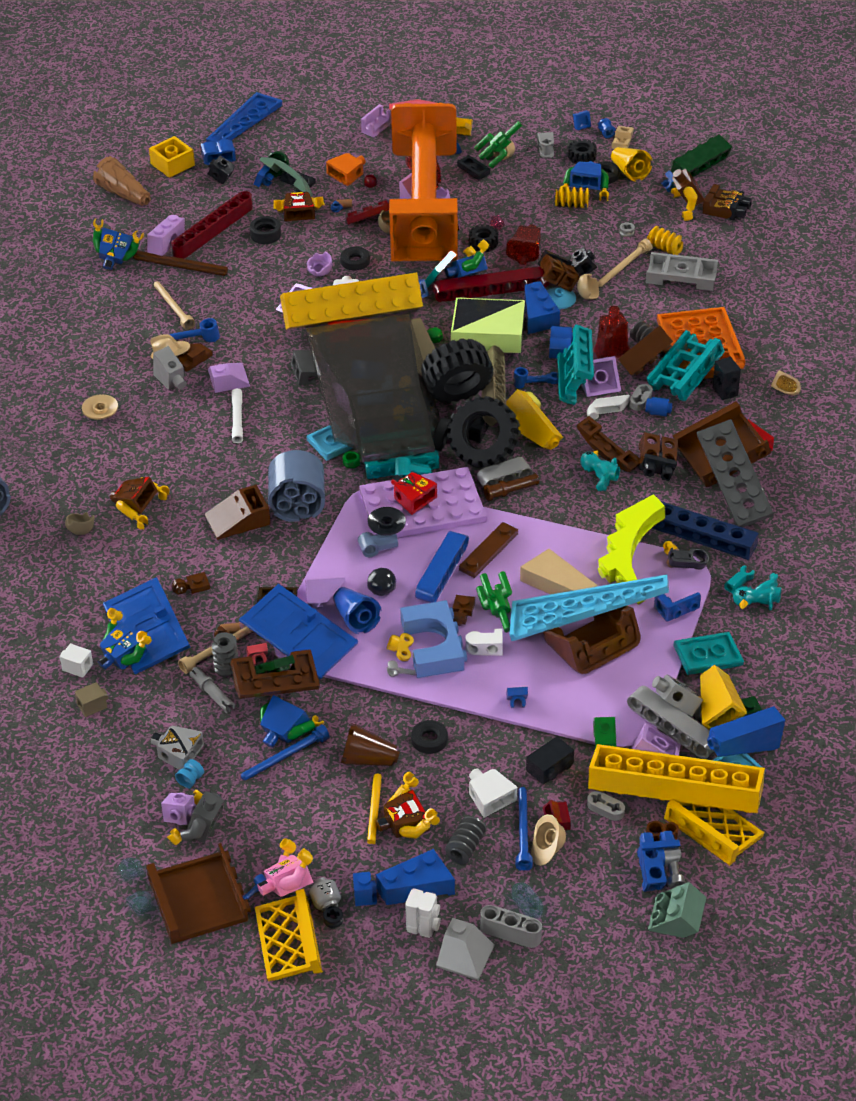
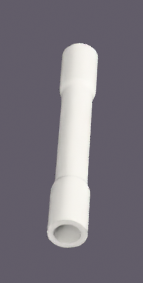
M236 388L232 390L233 443H241L243 441L242 390Z

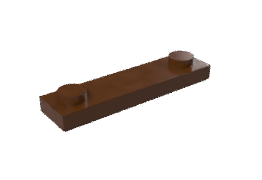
M502 522L459 565V571L475 578L518 535V529Z

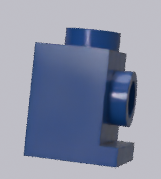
M353 873L355 906L376 905V881H371V873Z

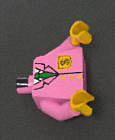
M284 838L280 843V848L284 850L283 855H280L278 863L264 871L266 880L257 884L260 893L264 896L273 891L281 897L314 883L307 867L313 860L311 853L303 848L297 857L290 855L296 850V844L290 839Z

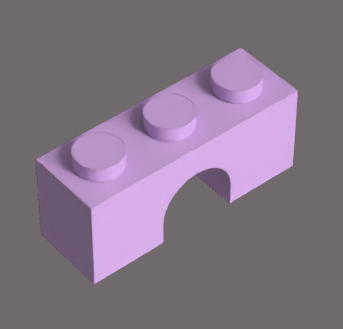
M169 215L147 234V253L163 256L170 250V241L172 242L185 232V218Z

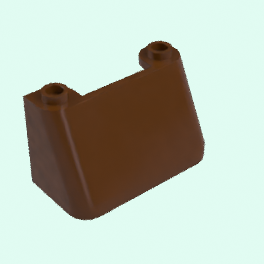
M624 606L593 616L594 621L565 636L559 627L544 631L545 641L573 670L580 674H586L638 646L641 634L634 608Z

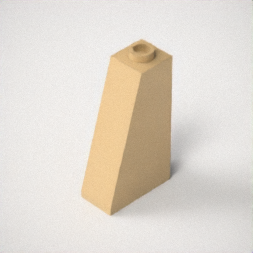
M550 549L520 566V581L548 594L597 587V584Z

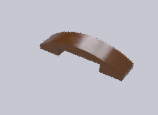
M590 416L577 424L576 427L586 442L595 451L598 450V454L605 460L611 462L614 457L617 458L616 464H618V467L627 472H631L640 465L639 457L630 450L627 452L623 451L601 432L602 426Z

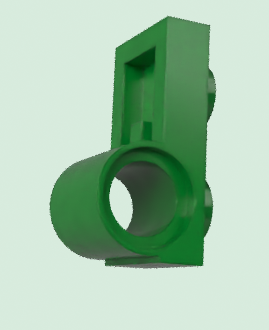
M594 717L595 749L597 744L616 747L615 717Z

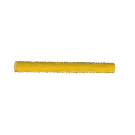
M378 773L373 775L367 837L368 844L376 843V820L378 819L382 775Z

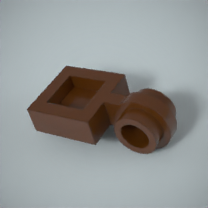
M205 572L186 576L187 582L180 578L175 579L171 586L173 592L178 595L185 593L187 589H190L192 594L210 589V583Z
M456 595L453 604V622L456 621L458 626L465 625L467 616H472L475 597Z

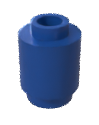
M647 398L645 412L650 413V415L663 417L671 414L672 403H669V399Z

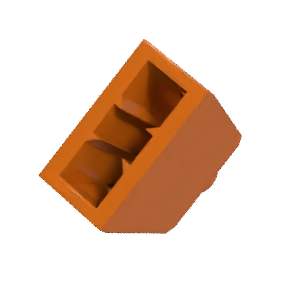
M345 153L326 161L327 174L344 185L349 186L363 175V165L366 163V160L362 155L356 158L349 153Z

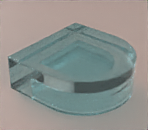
M126 858L119 864V871L123 881L144 875L141 863L136 858Z
M137 891L126 898V903L138 917L149 911L153 904L150 893L146 891Z

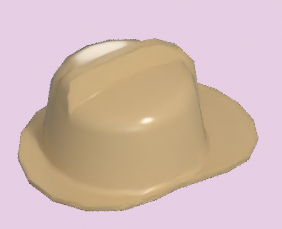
M169 334L159 335L150 340L153 353L169 346L173 353L178 356L190 349L188 342L176 341Z
M546 814L542 816L535 826L531 855L536 865L542 866L547 864L565 843L566 832L553 815Z

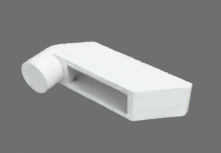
M630 395L595 399L587 409V416L596 420L599 417L598 414L620 412L629 404Z

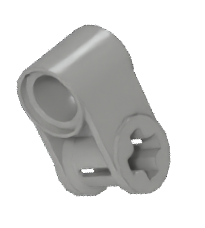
M553 132L537 133L540 156L542 158H552L554 156Z

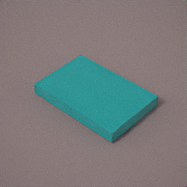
M730 632L675 640L673 644L687 675L703 673L713 665L720 669H727L744 664V660Z

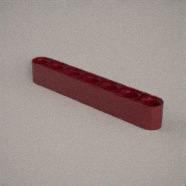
M248 191L238 193L171 242L172 256L185 259L253 209L252 194Z
M538 266L439 280L434 282L432 290L437 302L456 300V298H475L492 294L524 291L526 284L539 281L546 288L550 282L543 279L542 276L545 272Z

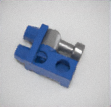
M672 831L661 832L659 835L660 841H654L651 832L642 833L640 836V846L637 850V855L643 877V892L662 890L666 883H668L669 888L685 884L684 876L679 874L678 861L681 857L680 840H675ZM664 867H668L670 873L667 879Z

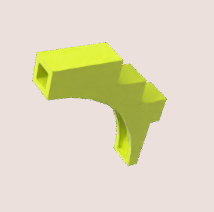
M654 494L616 514L615 527L617 532L607 536L608 545L606 548L609 554L598 559V573L609 583L638 580L632 568L636 547L643 536L654 525L665 519V506Z

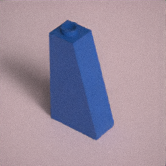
M773 706L710 728L707 743L709 748L714 750L718 757L776 750L780 748L785 719Z

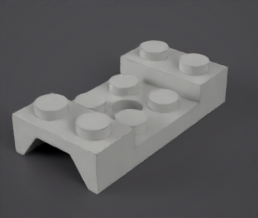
M651 252L649 268L646 271V283L663 285V280L697 284L696 289L713 291L718 260Z

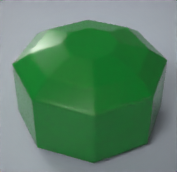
M434 327L427 330L432 343H439L443 339L441 329Z
M348 451L343 454V465L347 468L358 467L360 465V455L355 451Z

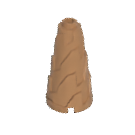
M106 157L96 166L99 170L98 172L94 170L93 173L95 184L141 206L147 205L150 202V193L142 187L116 158Z

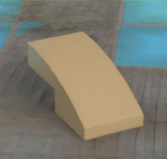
M618 126L612 142V149L617 147L628 148L634 128Z

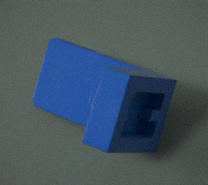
M697 592L676 602H672L670 597L662 594L655 597L654 608L668 622L700 608L701 594Z

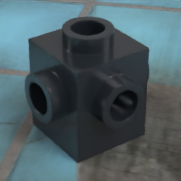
M219 156L216 160L213 159L210 162L208 175L219 183L224 184L232 175L236 166L222 156Z
M582 247L570 256L573 263L572 266L581 275L589 274L597 268L594 261L596 257L591 250L587 251Z

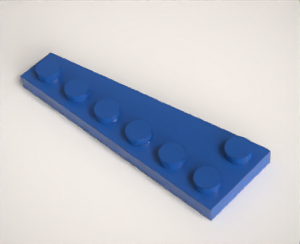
M256 92L207 137L206 142H218L224 139L233 140L280 108L282 100Z

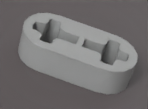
M641 384L635 389L630 397L629 406L631 409L641 411L646 407L647 398H652L653 394L651 385Z
M594 791L588 795L587 806L593 812L613 821L621 820L624 817L625 805L621 801L600 791Z

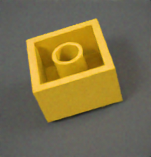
M175 136L149 148L151 165L169 178L195 166L194 150Z

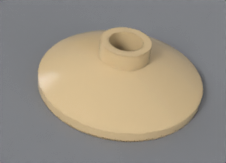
M109 395L92 396L86 399L82 405L83 414L95 420L109 418L118 410L116 399Z

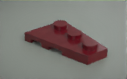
M383 200L378 202L376 206H366L363 208V211L358 213L357 211L347 213L348 216L345 217L346 224L349 225L381 213L382 210L384 212L388 211L390 201Z

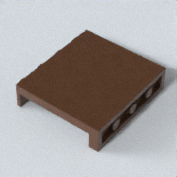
M737 401L673 435V439L678 440V450L706 488L716 484L717 480L696 432L731 419L751 464L771 454L768 441H764L746 419ZM723 439L716 441L718 446H723L726 443ZM725 455L722 459L728 462L731 461L733 457L731 455ZM737 470L731 471L729 475H733Z
M221 843L218 844V853L161 870H157L154 863L146 865L147 877L171 944L248 921L247 913L251 912L247 899L243 900V887L241 883L236 882V879H238L234 866L230 867V854L228 850L224 851Z

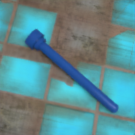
M323 724L315 727L312 734L243 772L241 779L248 780L314 742L318 743L328 740L330 735L327 728Z
M520 787L518 790L520 853L515 858V864L518 870H531L533 867V857L528 852L527 789Z

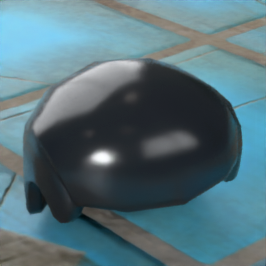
M388 568L374 569L367 579L368 589L373 594L380 596L389 594L396 588L394 573Z

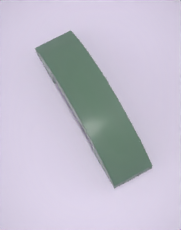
M268 157L260 158V161L276 173L281 168L297 179L293 184L302 192H309L310 196H313L308 183L296 170L280 160Z

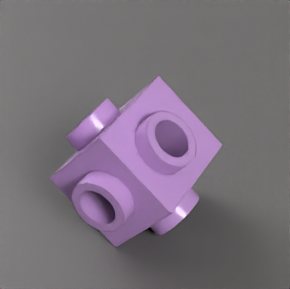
M170 793L161 803L164 822L176 823L178 825H187L196 808L194 796L185 795L184 793Z

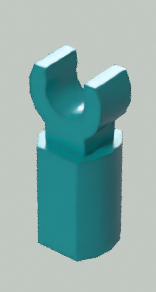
M742 566L740 572H737L724 584L725 590L733 594L736 589L754 578L755 571L752 570L750 573H746L747 566Z

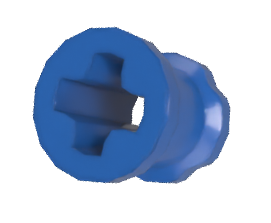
M608 118L601 119L598 122V128L602 131V135L605 138L615 135L616 129L611 125V121Z

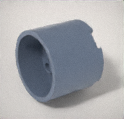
M291 450L279 454L271 461L268 468V504L274 511L275 516L285 521L297 522L300 519L315 518L323 510L325 505L324 466L321 460L314 454L301 450Z

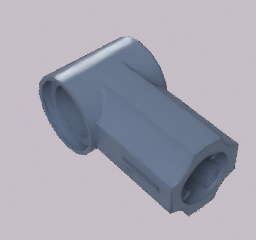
M365 532L358 537L361 551L368 558L374 557L381 550L398 547L397 534L385 536Z

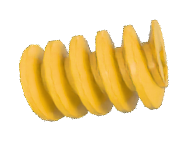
M560 186L559 190L556 189L555 206L557 207L561 202L562 207L567 203L570 208L574 203L575 208L579 204L581 208H584L585 204H587L588 208L589 189L586 188L585 192H583L582 187H580L577 192L575 187L570 191L569 186H567L564 191L563 187Z
M657 225L647 236L653 247L664 252L667 251L669 254L678 255L683 249L684 243L681 241V235L676 237L674 232L672 234L669 230L665 232L664 228L659 230Z

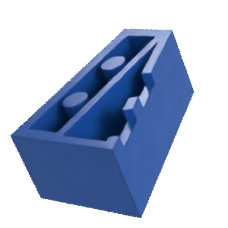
M541 281L526 284L524 287L527 333L532 334L551 329V326H560V310Z
M434 849L376 874V890L386 905L406 902L413 888L421 890L423 893L436 894V896L448 894V896L455 895V879Z

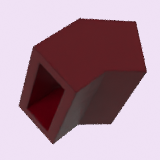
M550 800L543 806L544 815H553L564 830L571 829L566 801L555 802Z

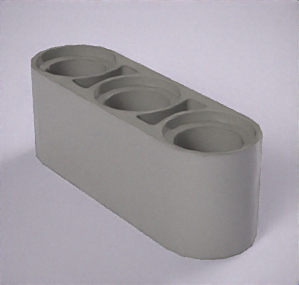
M517 457L481 469L477 473V479L482 486H491L501 480L508 482L532 475L533 470L523 457Z
M486 905L481 909L480 930L483 933L530 948L537 947L541 943L542 923L539 920L494 905Z

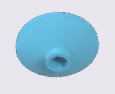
M561 287L547 290L558 309L571 307L576 302V295L573 291L570 292Z

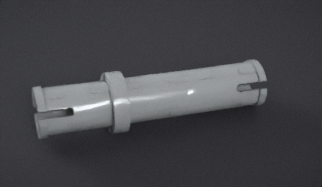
M200 667L193 668L197 674L190 671V677L199 684V688L202 691H206L225 713L232 711L228 706H231L233 709L235 708V703L217 687L212 677L207 676Z

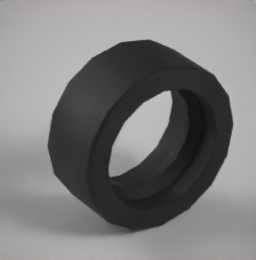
M261 216L254 219L250 223L251 239L259 244H271L278 241L281 237L280 221L270 216ZM263 228H271V229H273V230L268 231V232L258 231L259 229H263Z

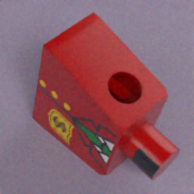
M411 472L404 478L399 475H395L392 478L391 483L394 485L395 500L411 515L437 498V483L417 473Z

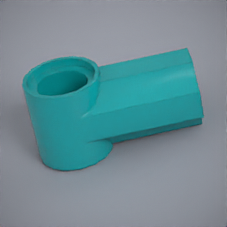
M406 457L395 459V475H399L402 478L411 472L419 475L431 473L429 465L411 462V459Z

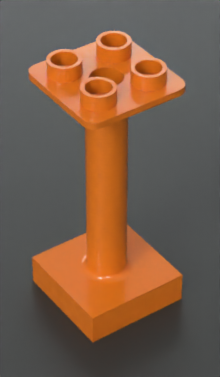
M445 103L396 104L391 108L392 151L397 156H412V199H390L391 261H442L450 251L456 254L452 260L456 261L458 260L457 198L436 199V156H450L455 154L457 150L456 107L453 104Z

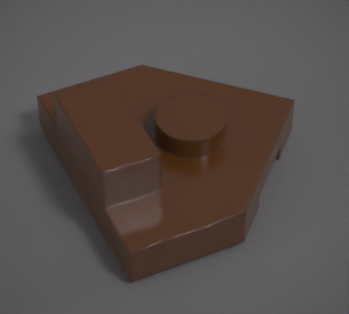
M201 343L190 344V349L187 352L176 357L183 365L184 370L188 372L213 356V351Z

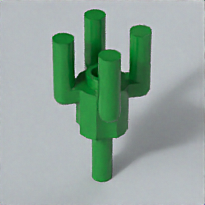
M518 121L506 133L500 131L495 137L488 133L474 146V149L478 152L490 142V145L478 157L481 160L485 158L489 160L494 155V152H498L499 155L488 164L493 169L507 156L508 153L505 148L512 142L510 137L523 125Z
M502 571L498 574L501 584H496L494 586L495 590L492 589L487 574L483 573L480 575L483 586L476 587L482 608L484 610L490 609L492 615L500 618L504 632H510V622L507 614L510 613L511 607L507 597L512 594V589L506 572Z

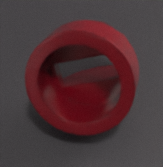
M372 174L367 175L364 178V185L369 188L375 187L377 185L376 177Z

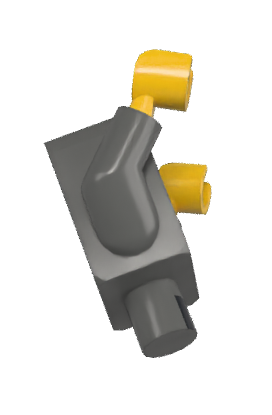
M198 790L193 792L195 794L194 802L197 806L192 813L187 830H183L180 833L174 828L170 831L171 835L167 836L174 845L179 844L182 840L192 839L201 843L206 842L221 816L225 800L218 793L205 791L202 794Z

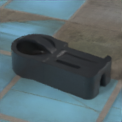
M672 547L668 553V559L671 567L699 570L705 568L709 561V555L700 548H689L686 551L673 550ZM693 556H699L703 561H696Z

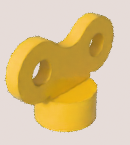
M402 633L400 637L392 634L387 644V650L397 651L396 656L399 660L408 661L411 657L408 647L412 646L414 639L408 633Z

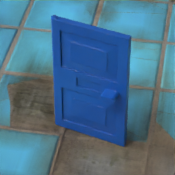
M157 577L103 603L106 613L110 608L122 612L123 617L117 623L121 622L135 635L139 631L147 632V636H150L152 639L149 645L145 644L148 653L141 658L139 663L130 665L134 674H138L191 648Z
M280 584L276 585L246 614L239 618L242 624L286 656H290L293 651L311 649L319 680L358 644L357 639Z

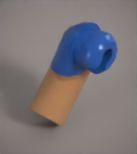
M352 199L335 200L330 208L333 212H339L343 208L352 207Z

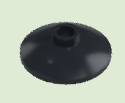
M393 507L375 509L368 516L369 528L379 535H394L400 532L406 524L403 512Z

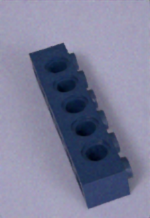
M662 502L665 506V519L652 527V529L746 560H750L758 545V532Z

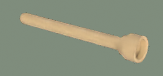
M643 239L639 242L634 252L598 281L599 287L605 285L639 255L647 254L653 248L652 243L648 239Z
M154 282V287L179 316L181 326L185 330L194 328L196 322L193 317L186 315L160 282Z
M246 626L233 635L238 641L253 631ZM212 646L193 657L185 656L178 660L179 668L185 674L193 671L197 663L213 655Z

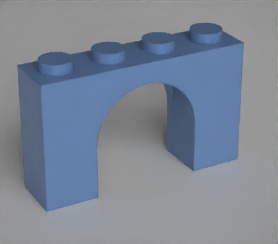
M447 600L400 608L401 625L404 633L411 635L434 632L446 639L437 646L413 650V666L416 670L417 678L464 670V662H467L466 650H462V637L457 635L458 624L456 621L453 622V608H449Z

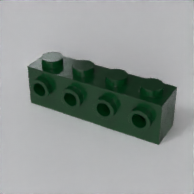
M720 134L711 137L707 142L699 144L695 149L688 150L683 156L676 157L672 162L671 172L673 173L677 169L681 171L687 169L691 176L695 177L728 158L732 145Z

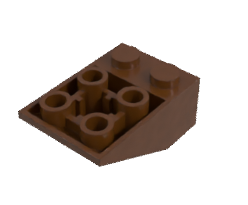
M257 484L237 490L205 513V517L217 540L270 525L269 507Z

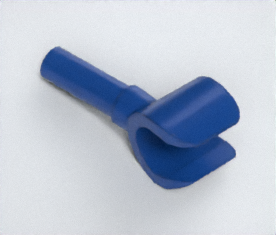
M259 874L254 878L255 886L243 896V900H248L259 891L257 884L266 880L263 874Z

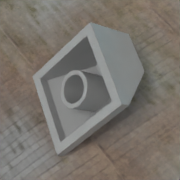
M452 918L444 934L436 967L478 981L494 948V944L474 924Z

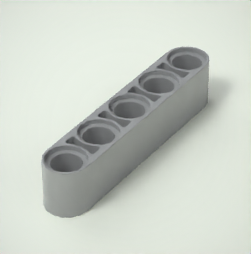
M640 686L628 697L627 704L634 712L698 757L707 759L714 752L707 743L710 730L665 701L650 688Z

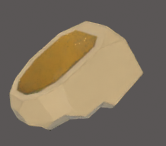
M781 370L777 372L771 387L792 396L799 394L801 390L798 379Z

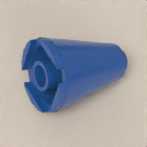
M346 587L339 588L333 595V601L346 626L355 634L371 631L380 621L381 617L379 614L382 609L379 602L374 598Z

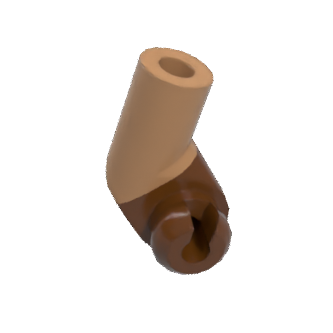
M240 623L221 624L215 630L214 637L224 632L236 633L240 630Z

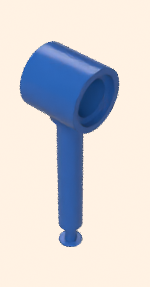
M213 318L202 320L200 322V329L169 334L175 340L201 335L206 342H215L220 338L217 322Z

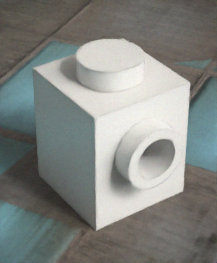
M71 643L60 655L62 671L82 678L93 665L91 650Z

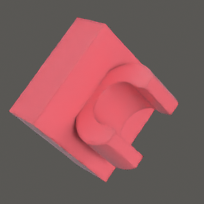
M267 643L247 646V657L252 656L254 666L256 665L255 659L257 657L262 658L263 663H266Z

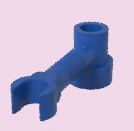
M518 367L514 370V386L516 388H523L525 383L537 382L558 384V373L551 372L541 376H528L526 368Z

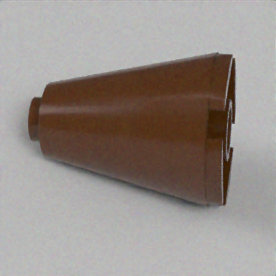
M351 723L341 763L349 765L392 766L393 762L397 763L400 751L396 750L397 746L357 724Z

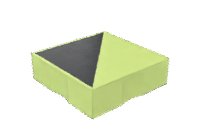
M456 298L451 328V341L473 339L484 345L486 351L495 345L504 353H521L525 300Z

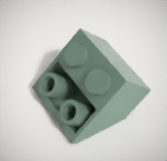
M690 882L657 894L648 930L681 938L698 933L707 897Z

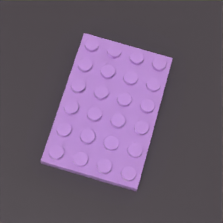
M468 467L421 475L437 483V498L413 515L395 500L392 480L359 486L368 516L372 511L381 507H393L403 512L406 524L400 532L396 533L397 538L487 522V515Z

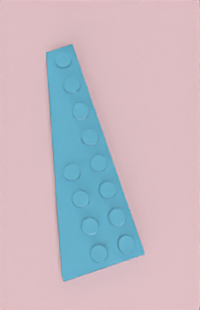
M668 575L512 601L509 634L511 641L668 593Z

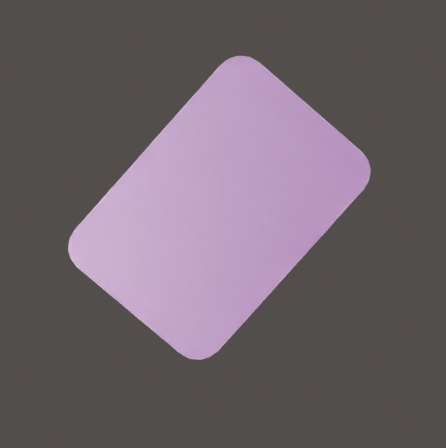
M360 490L353 493L345 502L301 583L297 597L307 604L305 580L345 577V582L341 587H346L374 598L379 602L382 611L380 610L379 616L381 618L375 628L367 633L360 632L355 634L346 626L333 601V596L328 602L323 603V607H312L358 640V644L323 677L594 745V717H615L616 747L632 748L645 723L658 730L656 726L634 712L628 706L627 699L640 686H646L657 693L656 688L652 687V682L657 676L664 678L668 674L675 679L678 678L682 662L673 644L675 640L693 637L710 590L711 575L706 566L699 570L694 568H671L666 564L668 556L664 552L663 547L639 542L632 560V568L636 578L639 580L668 575L669 592L665 593V595L670 597L672 602H676L699 592L701 594L700 608L667 622L654 608L655 597L646 599L639 605L637 603L627 605L634 608L641 634L638 646L586 674H580L573 670L546 643L543 632L511 641L510 632H504L500 618L492 615L490 609L484 610L482 608L476 587L483 586L480 575L486 573L492 589L495 590L494 586L501 584L498 574L502 571L506 572L512 589V594L507 597L511 610L512 601L551 595L520 581V566L547 549L552 550L597 584V587L615 584L616 581L609 583L598 573V559L609 554L606 548L608 545L607 536L609 535L483 507L487 515V522L398 537V547L381 550L374 557L368 558L363 555L358 543V537L362 533L370 532L373 534V531L368 526V515ZM502 522L518 529V535L475 578L459 571V565ZM453 531L468 535V546L436 602L447 600L449 608H453L456 595L475 597L472 616H467L465 625L458 626L457 635L462 637V650H466V635L469 632L494 633V629H502L503 655H471L466 651L467 662H464L463 671L417 678L416 673L415 675L399 673L394 677L389 676L387 672L389 661H396L398 667L415 670L413 666V650L434 647L446 640L442 635L434 632L411 634L414 642L412 646L408 647L411 652V657L408 661L399 660L396 656L397 651L387 650L390 636L393 634L400 637L404 633L401 625L400 608L431 603L415 598V591L447 533ZM381 567L388 568L396 577L395 590L383 596L373 594L367 586L369 574L374 569ZM511 611L507 614L509 622H511ZM594 617L585 618L560 626L559 628L562 629L565 636L594 621ZM274 647L278 658L286 657L284 653ZM528 687L525 708H522V703L519 700L514 701V708L510 707L511 700H507L506 697L507 688Z

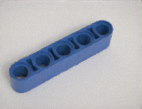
M453 531L447 533L417 585L415 598L431 603L437 601L468 546V535Z

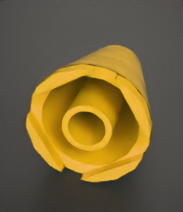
M617 147L611 153V160L632 181L644 180L652 169V157L645 150Z

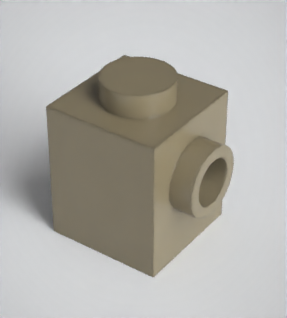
M97 682L74 691L77 706L85 717L107 708L106 700H108V694L104 688H100Z

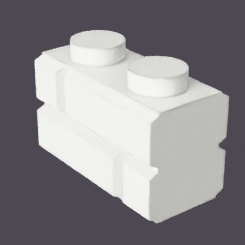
M413 888L405 903L406 930L409 933H420V936L430 938L434 931H438L441 921L440 918H437L440 912L436 894L423 893V891Z

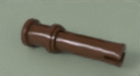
M534 473L508 482L501 480L491 486L484 485L483 493L487 501H492L495 497H506L509 492L538 485L539 480L533 479L539 477Z

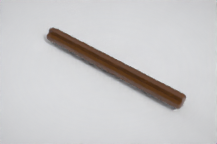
M138 250L133 256L134 260L225 276L228 273V267L165 255L160 256Z

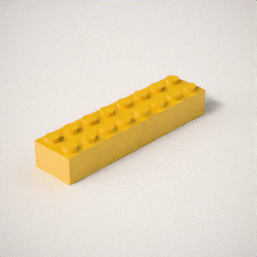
M417 272L287 292L280 295L286 330L326 324L330 321H345L423 307Z
M597 744L589 766L588 789L656 798L659 800L671 801L673 799L684 804L690 803L704 807L710 806L725 810L731 809L746 813H758L764 786L765 768Z

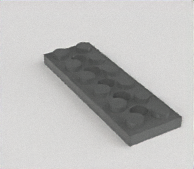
M730 419L696 432L736 525L743 528L774 516L732 420ZM723 439L726 443L723 446H718L716 441ZM725 455H731L733 457V459L728 462L724 461L722 458ZM733 470L740 472L737 477H732L729 474ZM739 486L747 488L743 493H739L736 489ZM746 502L754 504L750 509L745 508L743 505Z

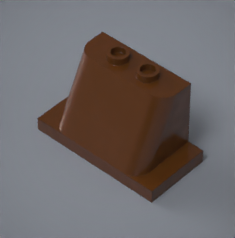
M311 649L291 652L290 655H293L295 663H292L289 671L256 675L252 656L232 659L230 663L239 699L319 689L320 683Z

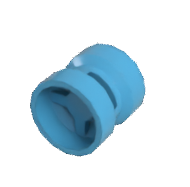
M189 759L184 764V768L175 774V778L180 785L190 789L196 783V779H199L204 774V769L200 763Z

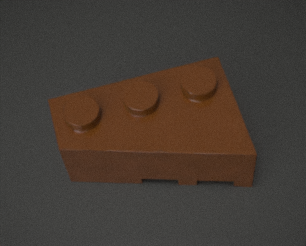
M659 325L618 360L631 376L633 374L637 376L645 370L643 366L649 362L651 365L658 359L657 355L661 351L666 353L672 348L671 343L673 340Z

